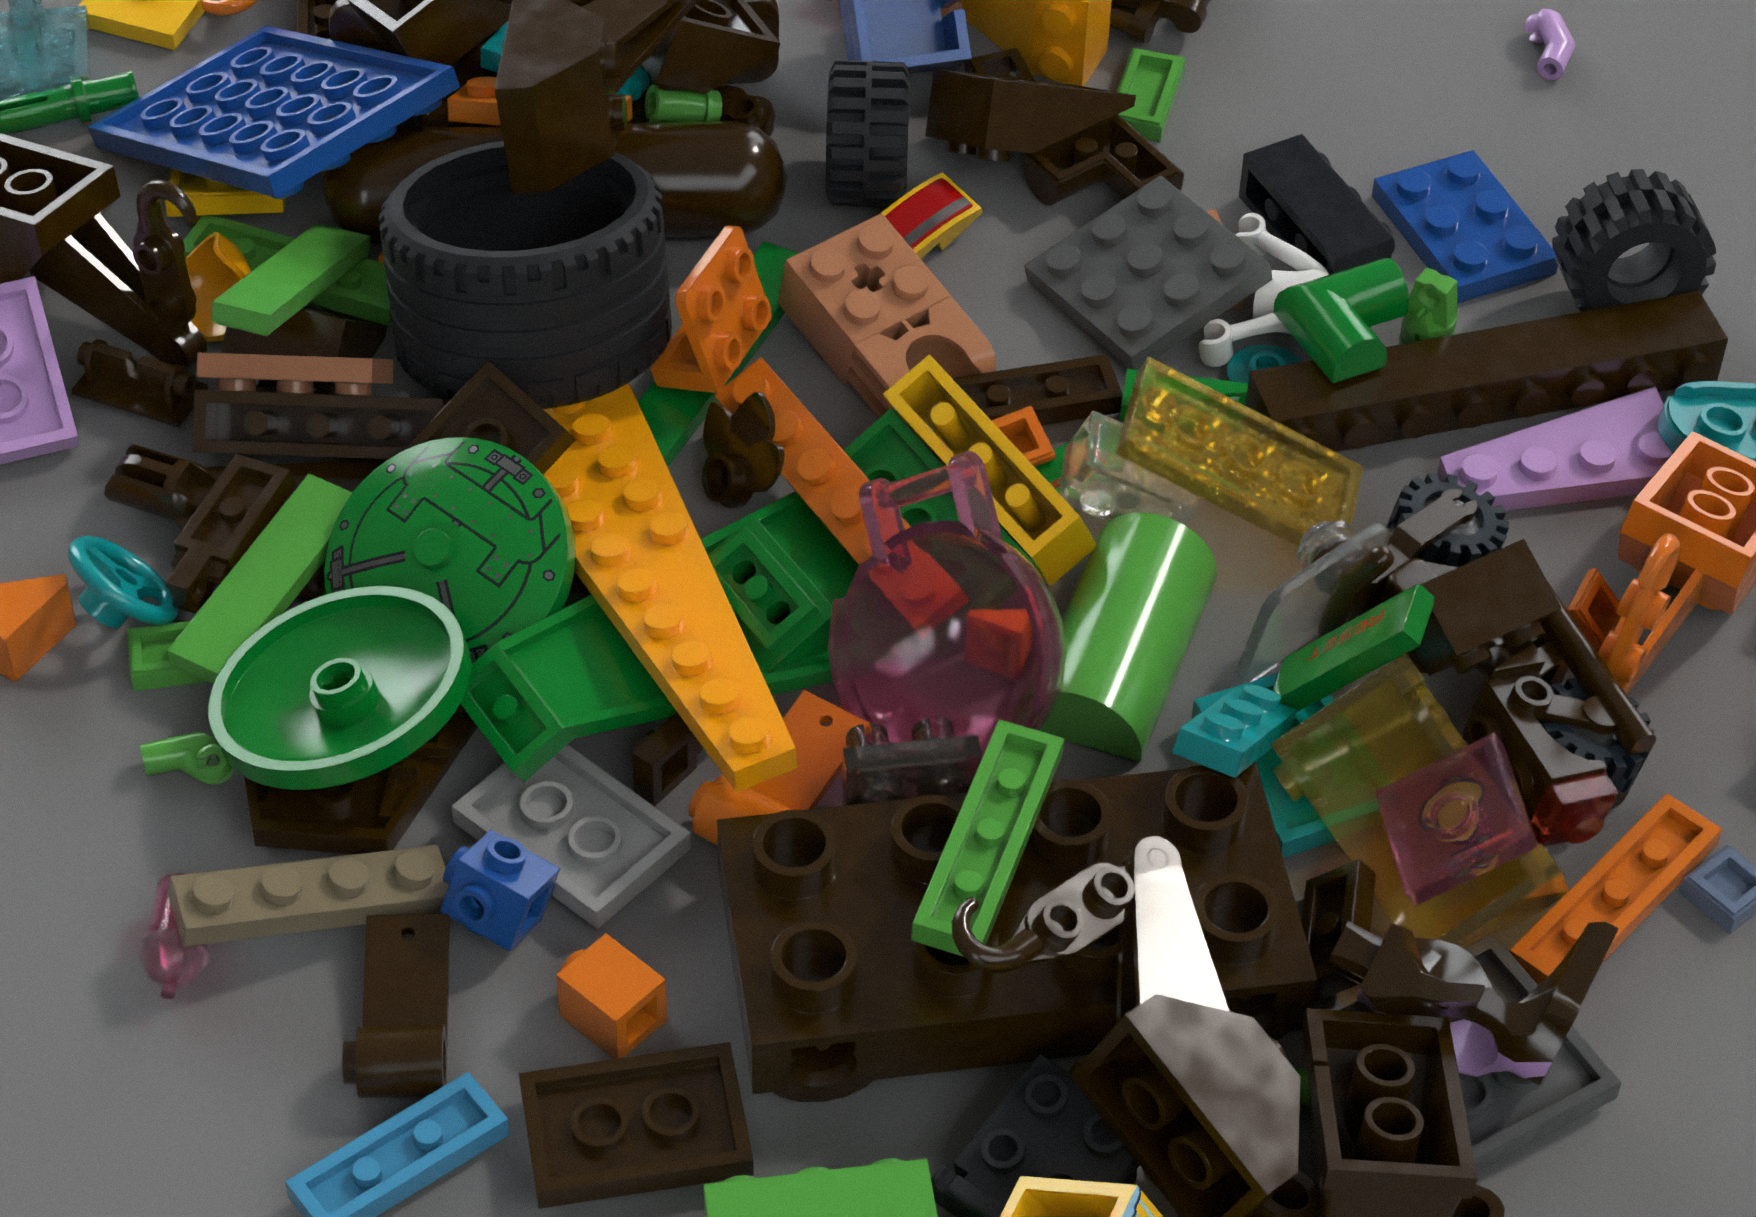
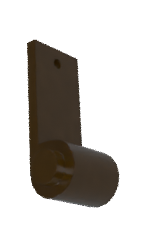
M448 914L367 916L362 1027L357 1028L356 1041H344L342 1052L344 1084H356L359 1098L424 1097L446 1085L451 919ZM405 934L414 935L412 938L409 939L403 938Z

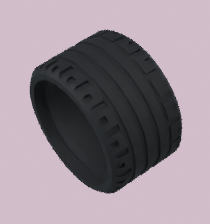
M504 141L486 143L444 155L418 168L389 194L381 207L379 225L397 359L402 369L410 375V378L446 399L451 400L487 361H490L542 409L588 401L610 393L641 375L665 351L667 343L670 341L672 320L662 195L654 178L624 155L615 152L614 156L549 192L513 194Z

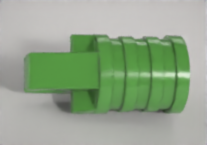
M1430 268L1423 270L1415 280L1411 290L1408 313L1402 319L1398 345L1455 334L1458 318L1457 280L1441 275L1436 270Z

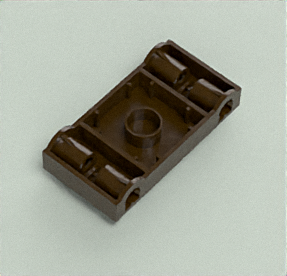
M1256 761L1236 778L1206 766L1197 765L1185 769L1084 780H1060L1051 783L986 945L996 947L1011 940L1027 910L1036 900L1081 871L1097 863H1110L1121 867L1124 859L1141 839L1147 836H1159L1171 842L1180 854L1188 889L1229 1011L1254 1017L1266 1034L1274 1040L1281 1039L1290 1031L1302 1030L1306 1008H1313L1317 976ZM968 792L947 795H923L910 799L809 810H785L772 814L717 819L718 871L753 1094L773 1092L779 1097L797 1102H826L847 1097L867 1087L874 1080L1033 1062L1039 1054L1049 1060L1089 1055L1116 1025L1120 927L1070 959L1030 963L1018 970L1004 974L986 972L972 965L963 956L911 941L913 921Z

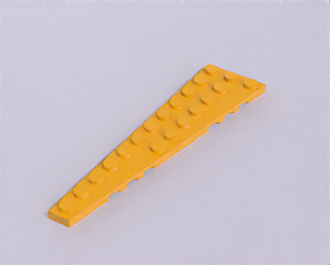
M628 383L610 393L588 401L543 409L576 440L547 470L544 476L560 495L572 523L576 551L575 573L735 792L798 769L796 747L630 384Z

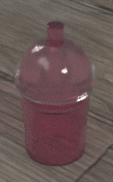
M183 873L170 874L158 881L146 936L141 940L139 948V959L143 964L144 970L153 982L162 986L161 997L164 999H173L176 988L192 983L200 975L201 971L207 967L209 962L210 949L207 944L183 947L168 897L170 876L184 875Z

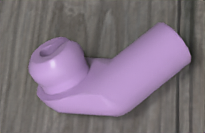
M1541 9L1538 14H1531L1526 19L1524 29L1525 33L1533 31L1529 38L1530 41L1533 43L1544 42L1546 46L1537 63L1538 73L1545 79L1557 80L1563 75L1575 50V41L1560 13L1552 9Z

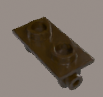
M96 339L92 343L83 342L79 347L77 363L84 366L85 373L71 391L73 395L179 428L194 408V390H207L208 384L197 381L194 375L188 373V369L184 365H171L146 356H142L136 362L133 361L132 352L110 346L106 341Z

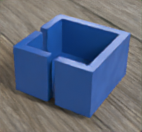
M839 0L848 61L905 62L910 74L934 71V69L958 68L972 59L965 9L953 10L942 18L941 9L949 8L959 0Z

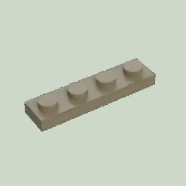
M438 845L170 876L168 897L182 945L187 947L363 925L367 923V916L443 914L440 910L449 884L443 881L446 867Z

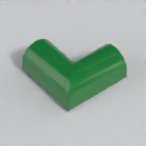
M1383 258L1287 287L1277 294L1273 313L1332 383H1336L1386 367V346L1369 327L1407 316L1409 293L1406 280L1397 263L1390 258Z

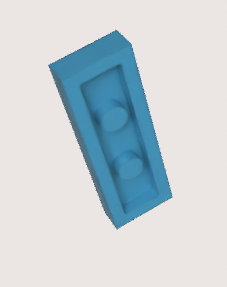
M468 1071L286 1180L285 1185L288 1198L303 1217H377L509 1136L508 1118Z

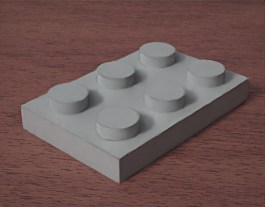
M566 745L525 782L517 777L504 762L451 806L453 823L477 841L492 829L504 837L520 842L527 850L561 868L551 895L596 929L604 925L691 850V832L569 745Z

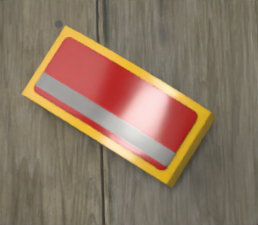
M941 172L913 188L881 213L918 257L922 259L935 246L943 251L983 213V210L949 177Z

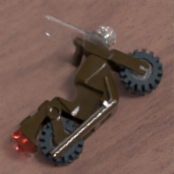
M1430 473L1426 475L1424 481L1417 476L1411 479L1408 486L1405 485L1386 526L1381 522H1375L1356 534L1351 525L1344 521H1323L1313 525L1304 533L1296 551L1297 561L1303 570L1280 584L1263 603L1237 665L1236 674L1246 683H1252L1281 664L1286 656L1415 584L1427 582L1501 549L1509 530V521L1503 520L1506 512L1502 505L1491 507L1495 497L1488 491L1481 496L1475 493L1478 484L1468 480L1466 487L1457 484L1458 476L1447 474L1444 482H1441L1437 473ZM1552 587L1551 589L1562 609L1541 623L1545 634L1528 645L1510 652L1505 642L1490 649L1493 658L1476 668L1486 678V683L1472 708V713L1463 729V737L1461 739L1462 741H1467L1524 830L1530 831L1540 848L1566 842L1579 844L1596 836L1603 828L1604 820L1609 810L1619 806L1627 797L1629 789L1632 787L1656 742L1654 730L1648 726L1651 720L1647 713H1639L1637 711L1639 703L1632 697L1628 698ZM1415 649L1399 657L1412 671L1419 674L1427 673ZM1568 669H1570L1575 678H1568L1564 686H1562L1561 683Z

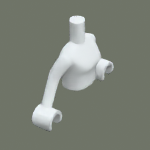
M1248 213L1241 217L1238 224L1239 233L1236 236L1262 256L1267 252L1297 271L1271 270L1273 280L1256 290L1253 304V319L1229 325L1221 319H1214L1204 326L1205 340H1202L1198 347L1200 358L1207 366L1219 367L1227 364L1233 356V342L1236 340L1273 332L1291 334L1273 313L1277 294L1287 287L1329 275L1323 265L1307 253L1269 234L1266 231L1264 218L1256 213Z

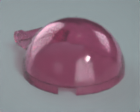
M972 451L952 456L948 465L891 483L886 479L878 478L865 482L859 490V503L872 556L858 566L845 598L833 599L828 641L832 680L842 708L870 723L871 730L862 742L868 749L881 746L892 758L903 764L904 766L898 770L902 775L936 785L965 783L974 779L999 719L1040 731L1055 709L1065 673L1066 644L1063 621L1053 593L1037 568L1016 548L1003 541L985 465L982 459ZM952 492L959 522L944 520L918 523L906 530L904 529L899 507Z

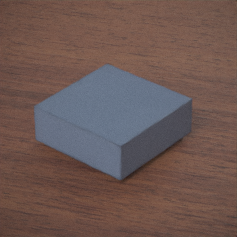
M1727 844L1683 877L1679 893L1731 934L1756 914V866Z

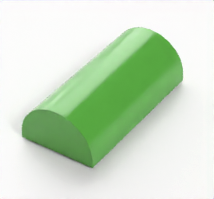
M1135 512L1111 519L1100 531L1096 540L1097 546L1090 553L1019 711L1017 725L1141 762L1215 585L1217 565L1208 545L1187 526L1162 515Z

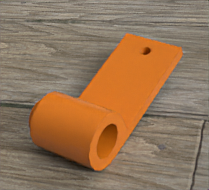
M803 690L783 717L786 728L796 747L798 769L739 792H735L724 775L719 776L712 783L710 781L704 782L696 790L689 805V816L693 818L692 831L695 835L718 846L717 819L772 814L785 810L815 809L871 730L870 723ZM825 722H831L829 726H822Z

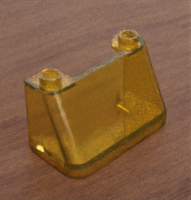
M1404 653L1271 743V746L1282 761V763L1271 770L1294 803L1304 796L1307 797L1351 862L1360 859L1376 873L1374 896L1393 924L1412 930L1414 937L1442 940L1464 948L1494 933V935H1497L1548 908L1560 900L1569 891L1562 871L1542 844L1537 846L1530 829L1526 824L1522 823L1453 726L1441 704H1438L1432 693L1424 685L1426 681L1409 656ZM1465 777V782L1481 783L1488 791V798L1482 809V832L1479 839L1473 845H1477L1484 836H1492L1499 839L1486 849H1478V851H1489L1487 863L1476 862L1470 857L1468 864L1455 879L1451 873V862L1457 855L1467 851L1469 847L1461 849L1456 847L1447 838L1425 833L1421 827V818L1424 809L1430 801L1444 790L1443 785L1445 783L1451 782L1454 778Z

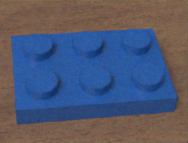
M1474 150L1374 179L1372 197L1425 266L1436 270L1441 275L1457 280V303L1556 274L1558 264L1555 260L1556 255L1552 246Z

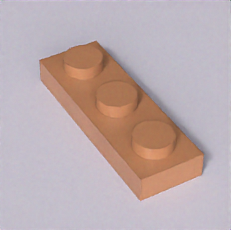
M197 352V377L219 378L218 390L256 391V379L276 380V392L313 393L314 381L335 382L334 394L372 396V383L393 384L394 359Z

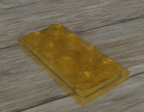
M1151 357L1146 359L1136 375L1116 455L1312 554H1315L1322 545L1331 540L1349 539L1363 471L1362 465Z

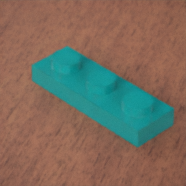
M1244 685L1243 688L1235 687L1179 728L1172 753L1236 778L1290 734L1297 709L1281 704L1280 695L1270 689L1257 685Z

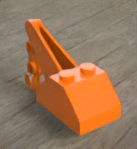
M1693 431L1633 500L1620 530L1618 559L1633 566L1640 575L1638 579L1634 578L1626 589L1616 611L1617 614L1621 615L1615 631H1610L1605 638L1598 654L1626 695L1629 694L1697 604L1708 609L1722 610L1733 615L1756 582V461ZM1667 584H1670L1680 589V592L1666 610L1671 596L1661 590L1666 588ZM1644 628H1647L1652 632L1641 646L1638 644Z

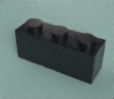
M1303 134L1244 153L1239 198L1252 213L1259 214L1264 218L1266 229L1271 235L1307 253L1322 264L1329 275L1383 258L1391 259L1395 249V241L1388 225L1378 220L1362 202L1357 190L1347 185L1332 168L1326 155L1318 152Z

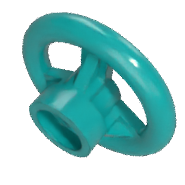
M80 536L70 543L68 547L69 561L76 574L87 585L78 598L79 603L97 621L112 628H120L129 616L153 625L169 624L177 618L179 609L172 605L173 600L169 588L166 587V581L139 557L125 548L100 537ZM149 596L154 597L159 606L146 603L141 599Z

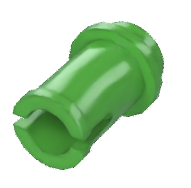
M651 85L645 97L646 118L650 119L649 122L719 121L722 114V98L717 90H711L705 94L687 89L679 91L662 90L657 85Z

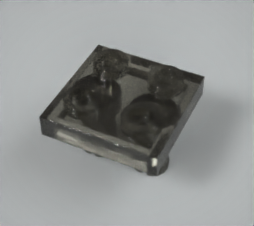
M936 717L938 735H935V738L933 737L930 718L918 721L912 727L911 735L913 741L888 744L887 729L880 724H870L872 742L868 745L864 724L851 728L845 737L847 748H843L842 806L910 799L923 795H947L968 792L982 760L978 735L954 737L953 723L944 717Z

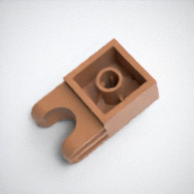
M882 213L785 260L777 303L845 386L852 384L878 418L891 408L882 394L929 354L951 378L996 371L995 351L988 339Z

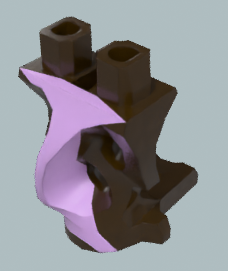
M1348 921L1328 960L1327 969L1360 985L1355 999L1369 1007L1374 1013L1448 1017L1459 1073L1478 1077L1492 1072L1509 1071L1539 1086L1573 1025L1580 1006L1619 928L1607 922L1588 923L1561 963L1519 1003H1509L1502 1000L1492 987L1481 964L1470 952L1461 946L1442 940L1414 937L1412 930L1397 924L1390 925L1383 939Z

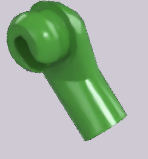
M201 731L139 744L146 776L179 769L203 783L220 784L227 781L234 772V768L225 759L217 740Z

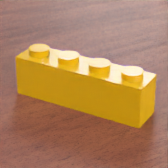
M930 354L882 394L892 410L1032 559L1042 572L1039 576L1050 587L1096 548L1097 544L1080 515Z

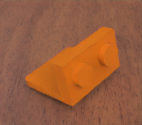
M725 226L678 288L675 304L683 324L669 341L665 351L650 367L657 387L719 393L772 319L770 302L765 296L754 265L753 253L748 247L741 227Z

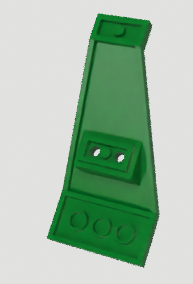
M891 408L844 449V452L959 581L971 599L921 639L794 491L701 539L771 695L947 657L966 640L967 613L971 608L1004 607L1042 573L1032 559ZM751 572H755V575L753 577L748 579L746 583L742 584L743 579L746 575H748ZM592 594L494 644L472 664L468 688L460 703L510 770L523 782L528 780L574 738L670 718L675 713L678 714ZM790 611V615L779 624H776L778 618L783 613Z

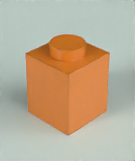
M607 933L586 950L580 949L572 953L556 974L559 1015L614 1059L624 1058L668 1020L666 979Z

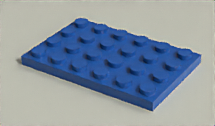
M265 25L88 126V130L97 148L179 170L183 173L204 177L211 181L239 187L243 190L271 196L275 199H281L301 191L305 186L304 181L320 171L336 169L346 164L351 159L350 153L365 144L379 142L391 137L397 131L396 126L410 117L424 115L436 110L442 104L441 99L460 88L453 66Z

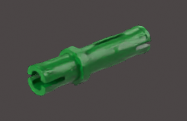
M129 70L113 76L82 81L81 77L70 79V84L60 86V88L6 98L0 101V133H18L79 118L80 122L83 123L92 121L91 115L122 108L139 98L133 72Z

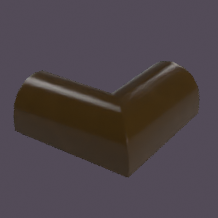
M1118 114L1040 151L1024 153L1023 157L1024 175L1027 184L1035 197L1045 205L1056 204L1102 181L1123 199L1160 175L1180 191L1183 185L1184 172Z

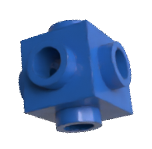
M491 829L470 849L466 846H461L450 859L443 874V881L449 884L440 912L450 915V918L463 924L472 933L484 936L506 950L511 951L542 921L561 868L527 850L520 842L504 837Z

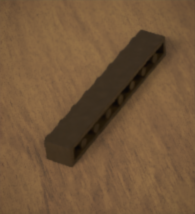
M1695 291L1386 347V367L1336 383H1332L1313 360L1250 371L1244 415L1267 464L1300 460L1311 456L1349 449H1360L1366 446L1419 438L1425 435L1457 429L1473 428L1484 424L1522 417L1527 418L1577 407H1587L1593 404L1608 402L1654 386L1658 392L1674 390L1689 382L1717 381L1728 337L1701 292Z

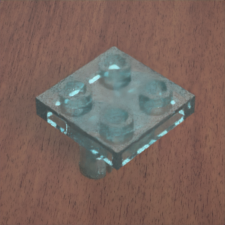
M8 0L10 12L0 13V101L33 92L38 93L60 88V86L70 84V79L81 77L82 81L90 80V33L86 5L44 9L42 0Z

